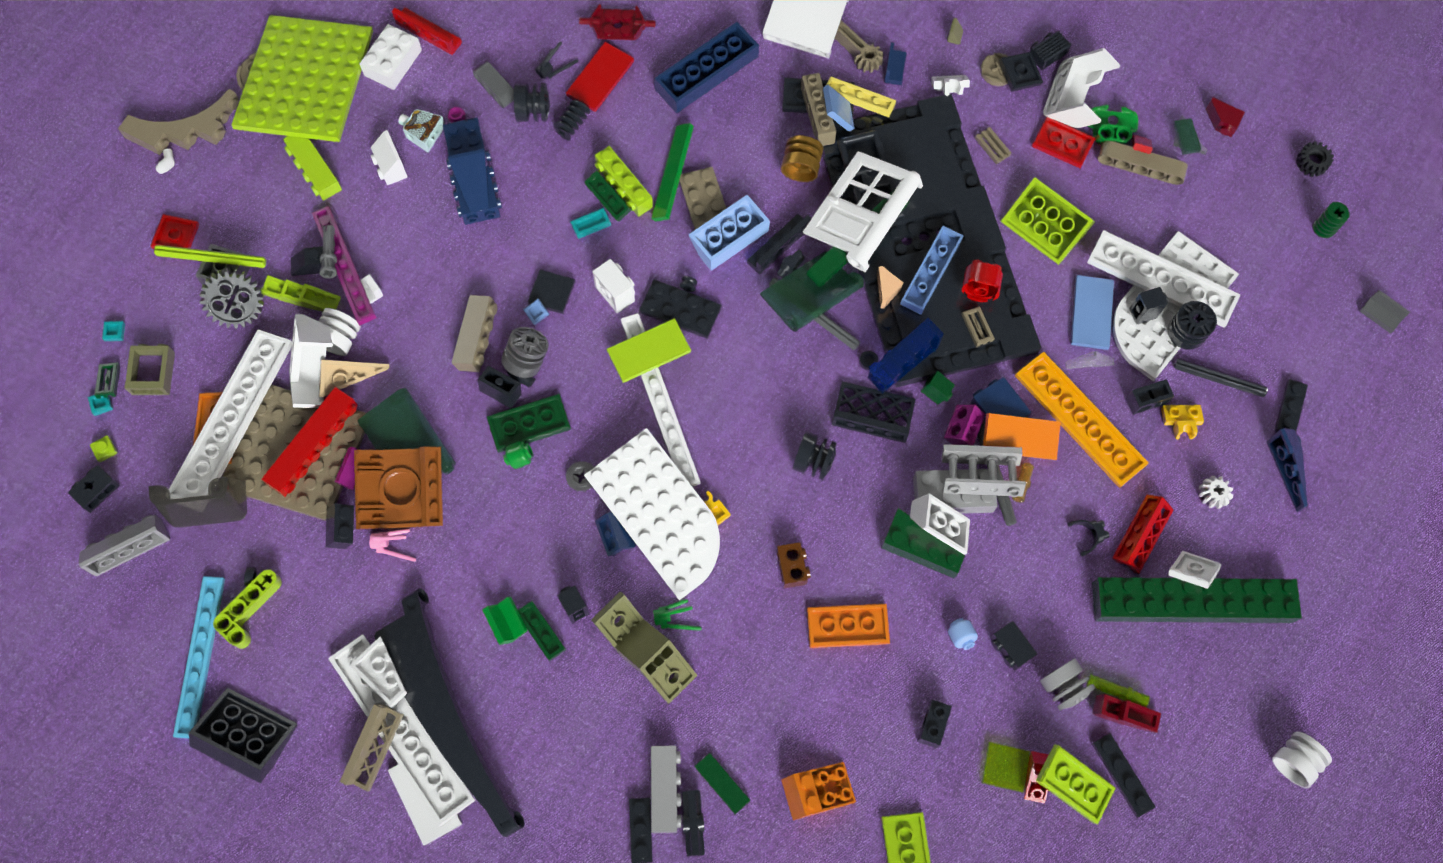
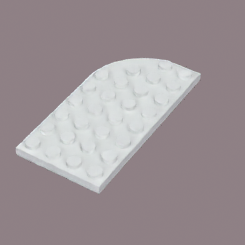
M1179 231L1158 255L1225 288H1229L1239 275ZM1134 285L1116 308L1113 318V334L1117 347L1125 360L1154 381L1180 349L1168 336V325L1181 307L1168 301V304L1156 319L1136 325L1129 308L1138 294L1146 290Z
M646 428L584 476L680 601L702 584L712 572L719 553V529L713 513Z

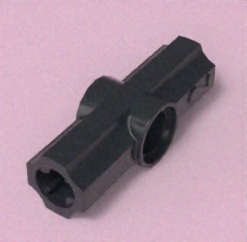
M700 790L683 791L684 814H682L683 831L686 836L687 857L705 855L703 837L705 829L704 816L701 811Z

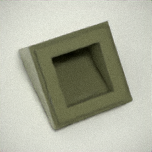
M954 18L947 41L959 45L963 35V28L957 18Z

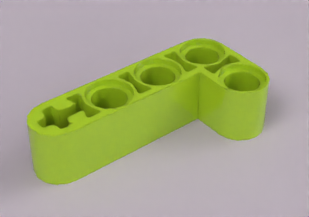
M272 570L262 571L216 616L213 626L230 644L240 649L249 646L251 636L242 625L281 587L282 580L280 576ZM259 591L258 597L252 599L253 593ZM240 606H244L243 612L237 614V609ZM229 620V625L222 629V624ZM243 634L241 641L236 642L237 635Z

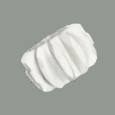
M1215 475L1203 480V484L1199 486V490L1202 492L1198 496L1204 497L1202 504L1208 502L1209 508L1215 506L1217 509L1228 505L1229 500L1234 496L1230 493L1233 491V488L1227 486L1229 481L1223 482V476L1216 478Z

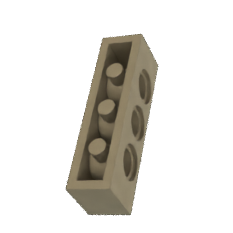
M820 74L804 75L801 81V91L814 137L822 146L835 144L836 129L833 119L827 115Z

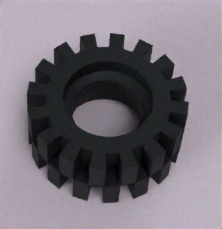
M1317 141L1305 145L1296 159V162H1298L1297 167L1301 166L1299 170L1301 172L1305 170L1304 174L1310 173L1311 177L1323 175L1334 161V154H1330L1332 150H1327V145L1323 147L1322 142L1317 145ZM1309 155L1318 157L1321 163L1313 162Z

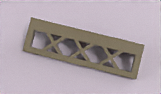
M385 704L373 705L340 779L341 783L345 785L354 784L367 792L371 790L404 714ZM390 713L396 716L393 725L387 727L385 719L387 714ZM384 732L385 743L379 746L377 741L378 734ZM375 751L377 761L375 764L370 765L368 757L371 752ZM367 770L369 776L366 784L358 780L361 773Z

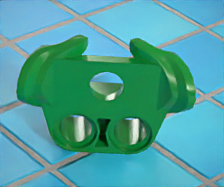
M1109 105L1092 108L1091 110L1101 119V122L1089 125L1088 127L1092 128L1093 136L1096 138L1095 141L1100 145L1104 141H1113L1125 145L1131 139L1132 132L1138 130V115L1127 107H1122V112L1106 111ZM1110 116L1117 118L1118 122L1116 125L1108 122ZM1101 132L1107 133L1108 137H1103ZM1119 134H1123L1125 139H1121Z

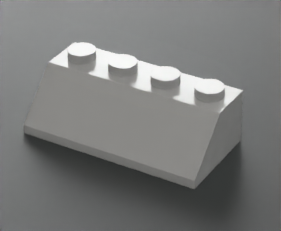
M149 515L135 525H128L122 531L110 534L104 540L86 546V549L79 553V566L97 577L169 541L170 537L162 520L156 515Z

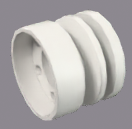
M325 308L322 313L323 316L319 318V322L328 325L330 330L334 332L332 347H327L326 351L346 356L352 346V342L349 339L356 338V332L360 330L361 326L347 314L335 309Z
M1297 731L1292 734L1291 739L1286 741V747L1280 748L1273 756L1272 761L1275 767L1287 779L1300 787L1310 788L1318 779V772H1324L1325 767L1329 766L1332 762V758L1318 741L1305 733Z

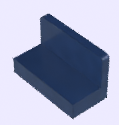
M891 42L884 83L902 85L907 52L894 50L895 42Z
M612 512L604 514L595 521L608 557L616 555L623 549H633L636 547L634 540Z

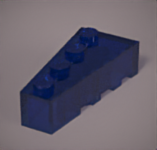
M927 318L905 339L900 341L893 350L888 351L883 356V359L873 363L869 367L867 378L883 394L937 350L944 333Z

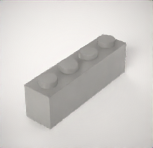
M651 746L652 833H677V828H681V815H677V806H681V793H677V785H681V772H677V764H681V753L676 751V746Z

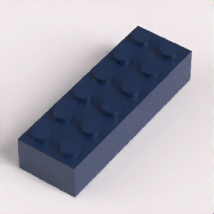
M735 22L655 77V90L677 114L758 58L759 44L738 22Z

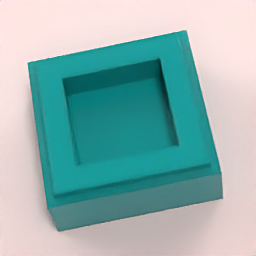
M104 321L102 339L104 341H124L125 323L123 321Z
M95 395L87 397L94 416L113 410L110 396L109 398L101 396V399H97Z

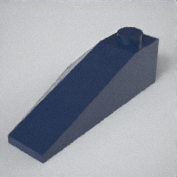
M1280 429L1266 443L1296 512H1299L1308 506L1301 439L1293 429Z

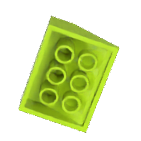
M1035 177L1000 221L1058 265L1095 223L1093 219Z

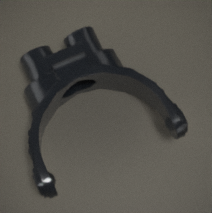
M797 250L793 255L783 259L777 272L780 277L784 279L786 275H791L805 259L802 251Z
M1078 520L1068 523V527L1083 525L1093 534V546L1089 550L1081 552L1080 556L1082 557L1094 550L1099 543L1104 542V539L1110 537L1108 531L1104 530L1105 523L1103 520L1097 522L1096 520Z

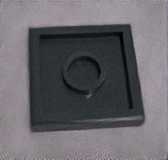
M1031 51L1003 57L999 60L1011 92L1040 86L1043 83Z
M540 269L528 299V304L530 305L535 300L540 299L547 310L564 314L575 285V279Z

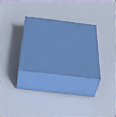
M540 299L535 300L523 309L534 325L550 315Z

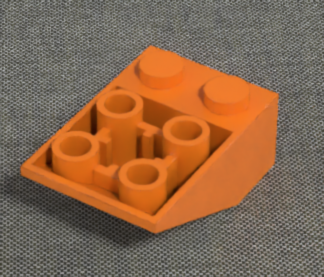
M844 762L792 774L781 779L793 821L856 803Z

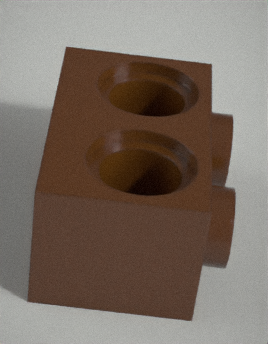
M800 542L777 546L776 553L783 588L807 585L808 578H811L809 566L805 567L804 559H807L805 547L802 548ZM794 552L797 554V558L789 559L787 553ZM792 571H798L800 572L801 577L795 579L791 576L790 573Z

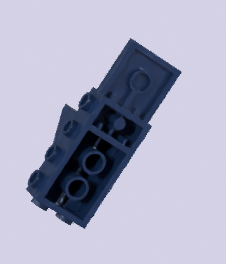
M478 117L443 124L449 155L446 162L448 169L452 170L453 173L450 175L452 186L455 185L456 190L453 191L455 201H459L460 205L457 206L458 216L463 217L465 225L500 218L499 209L502 208L500 197L496 198L495 193L498 192L497 183L492 181V177H495L493 166H489L488 163L491 161L489 150L485 151Z

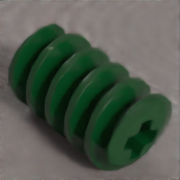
M1332 202L1314 222V233L1321 238H1330L1335 235L1349 219L1350 212L1348 207L1341 202Z

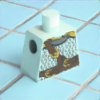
M418 109L414 110L410 117L402 114L398 121L400 125L404 126L403 131L406 138L428 153L443 131V124H445L442 116Z

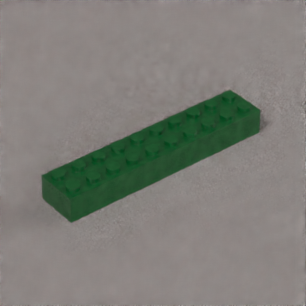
M1098 577L1092 582L1095 622L1294 623L1302 619L1297 579L1214 578L1208 589L1178 578Z

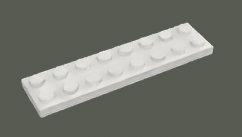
M1104 230L1087 262L1143 290L1148 291L1161 287L1162 291L1167 295L1168 301L1179 307L1190 301L1203 302L1214 310L1217 316V325L1221 327L1227 325L1240 297V294Z

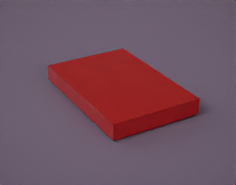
M1046 117L1032 147L1081 169L1096 138Z

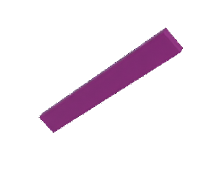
M327 206L313 212L312 215L322 239L324 226H326V230L327 225L335 228L334 254L337 257L335 268L358 325L360 326L376 319L373 307L330 207Z

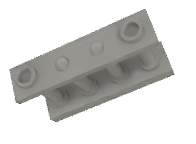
M944 444L941 459L942 463H949L950 478H945L943 493L1023 497L1026 482L1017 481L1016 466H1020L1023 454L1022 447ZM957 463L969 464L970 479H958ZM977 464L988 465L989 480L978 479ZM996 465H1008L1009 481L997 480Z

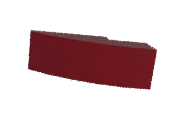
M1106 694L1096 695L1092 715L1115 723L1158 733L1161 713L1128 700L1122 701Z

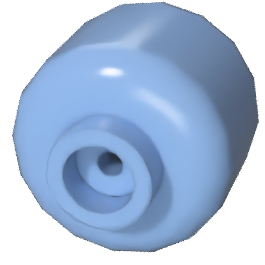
M960 618L950 624L948 635L956 648L967 650L975 645L974 642L977 640L978 634L969 620Z

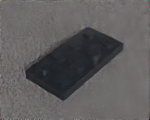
M784 78L782 112L808 113L801 91L802 78ZM822 80L823 87L826 86L828 80ZM850 103L853 116L854 104Z
M653 279L639 309V313L664 323L675 318L680 329L708 339L722 309V305Z

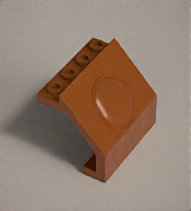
M441 447L354 450L356 529L443 526Z

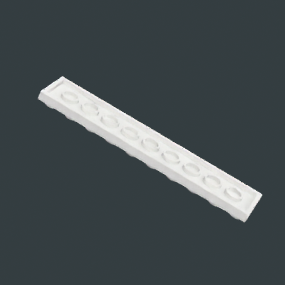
M257 330L165 495L168 499L203 511L292 347L291 340Z
M362 634L328 659L368 717L374 704L389 705L349 666L370 646V643ZM403 697L393 707V709L404 715L389 747V751L439 826H442L473 803L475 798L438 750L407 700ZM390 713L387 714L385 719L387 727L393 725L396 716ZM384 732L379 733V736L385 743L386 738Z

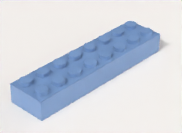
M942 226L903 296L900 305L922 314L959 247L963 235Z

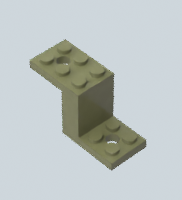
M619 592L591 619L618 654L639 671L668 704L698 676L672 642L645 621L622 592ZM620 616L619 622L614 624L615 619ZM674 673V677L669 680V676Z

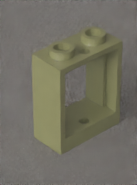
M138 344V346H130L125 389L131 395H170L175 352L166 344H157V346ZM140 355H163L159 381H137Z

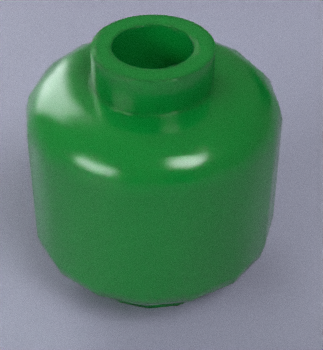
M523 441L507 446L505 455H503L506 465H510L513 469L529 465L534 457L531 446Z

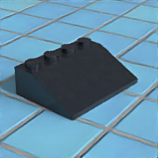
M227 688L190 730L189 746L261 783L274 767L295 731L297 723Z

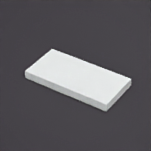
M399 764L388 770L424 846L462 825L457 814L445 824L439 826Z

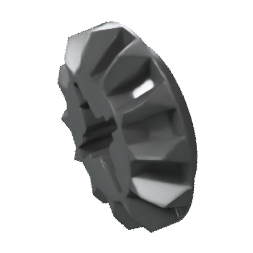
M584 461L572 464L566 473V480L570 488L577 492H585L593 488L587 479H583L579 483V478L576 476L581 475L583 471L586 474L594 466Z

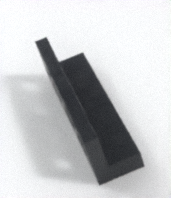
M797 214L747 259V264L759 275L763 273L804 235L803 231L812 218L807 215L803 219Z

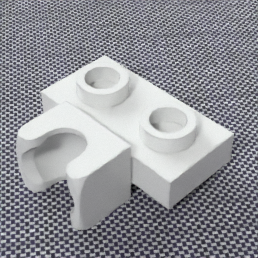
M966 75L931 77V84L934 89L943 91L944 95H949V93L962 95L964 87H969V79Z

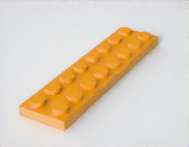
M1042 352L1016 373L1015 377L1057 422H1061L1060 425L1119 488L1149 464L1045 352Z

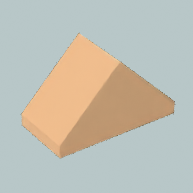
M880 266L877 272L880 308H885L901 291L903 282L883 266Z

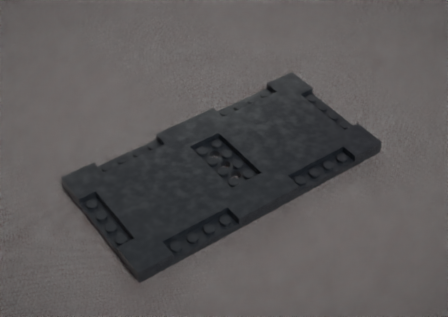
M952 94L917 101V105L892 110L890 117L877 113L853 119L854 129L850 132L833 120L836 129L835 144L823 146L822 153L832 188L845 171L837 140L872 130H877L888 163L910 172H917L923 184V187L921 189L917 187L910 197V202L904 209L905 216L894 221L868 260L869 268L867 271L859 270L895 387L926 381L937 371L947 376L1038 354L1042 347L1030 314L1027 315L1005 253L1006 246L987 192L984 185L980 183L961 129L962 122ZM873 138L845 145L850 161H852L858 151L879 159ZM883 174L881 180L893 177ZM856 176L852 179L862 183L860 176ZM893 178L897 187L901 180ZM849 184L840 198L856 204L852 191L856 186ZM889 186L877 189L887 194L891 193ZM871 192L864 202L865 208L872 211L885 197ZM942 226H945L963 235V239L922 314H919L900 305L901 300L936 239V232L941 230ZM924 234L927 235L929 239L927 241H922L919 238V236ZM902 239H909L911 241V244H903ZM981 260L984 263L1001 266L1003 277L1000 295L996 300L993 301V298H991L987 302H976L967 298L965 292L963 294L962 285L965 269L972 264V261ZM880 266H883L903 282L901 291L885 308H880L877 272ZM980 306L995 339L993 342H987V344H981L976 347L961 314L964 311ZM975 312V313H974V314H975V317H976L977 321L979 322V325H980V327H981V330H982V332H983L985 338H987V335H986V333H985V331H984V328H983V326H982V324H981V322H980V320H979V317H978L977 313Z

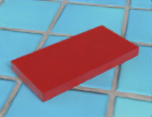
M605 42L567 90L566 96L584 103L590 110L596 113L634 63V58Z

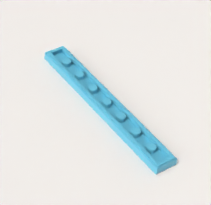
M203 576L173 733L175 738L189 739L190 730L200 719L216 632L213 622L219 614L225 583L223 577Z

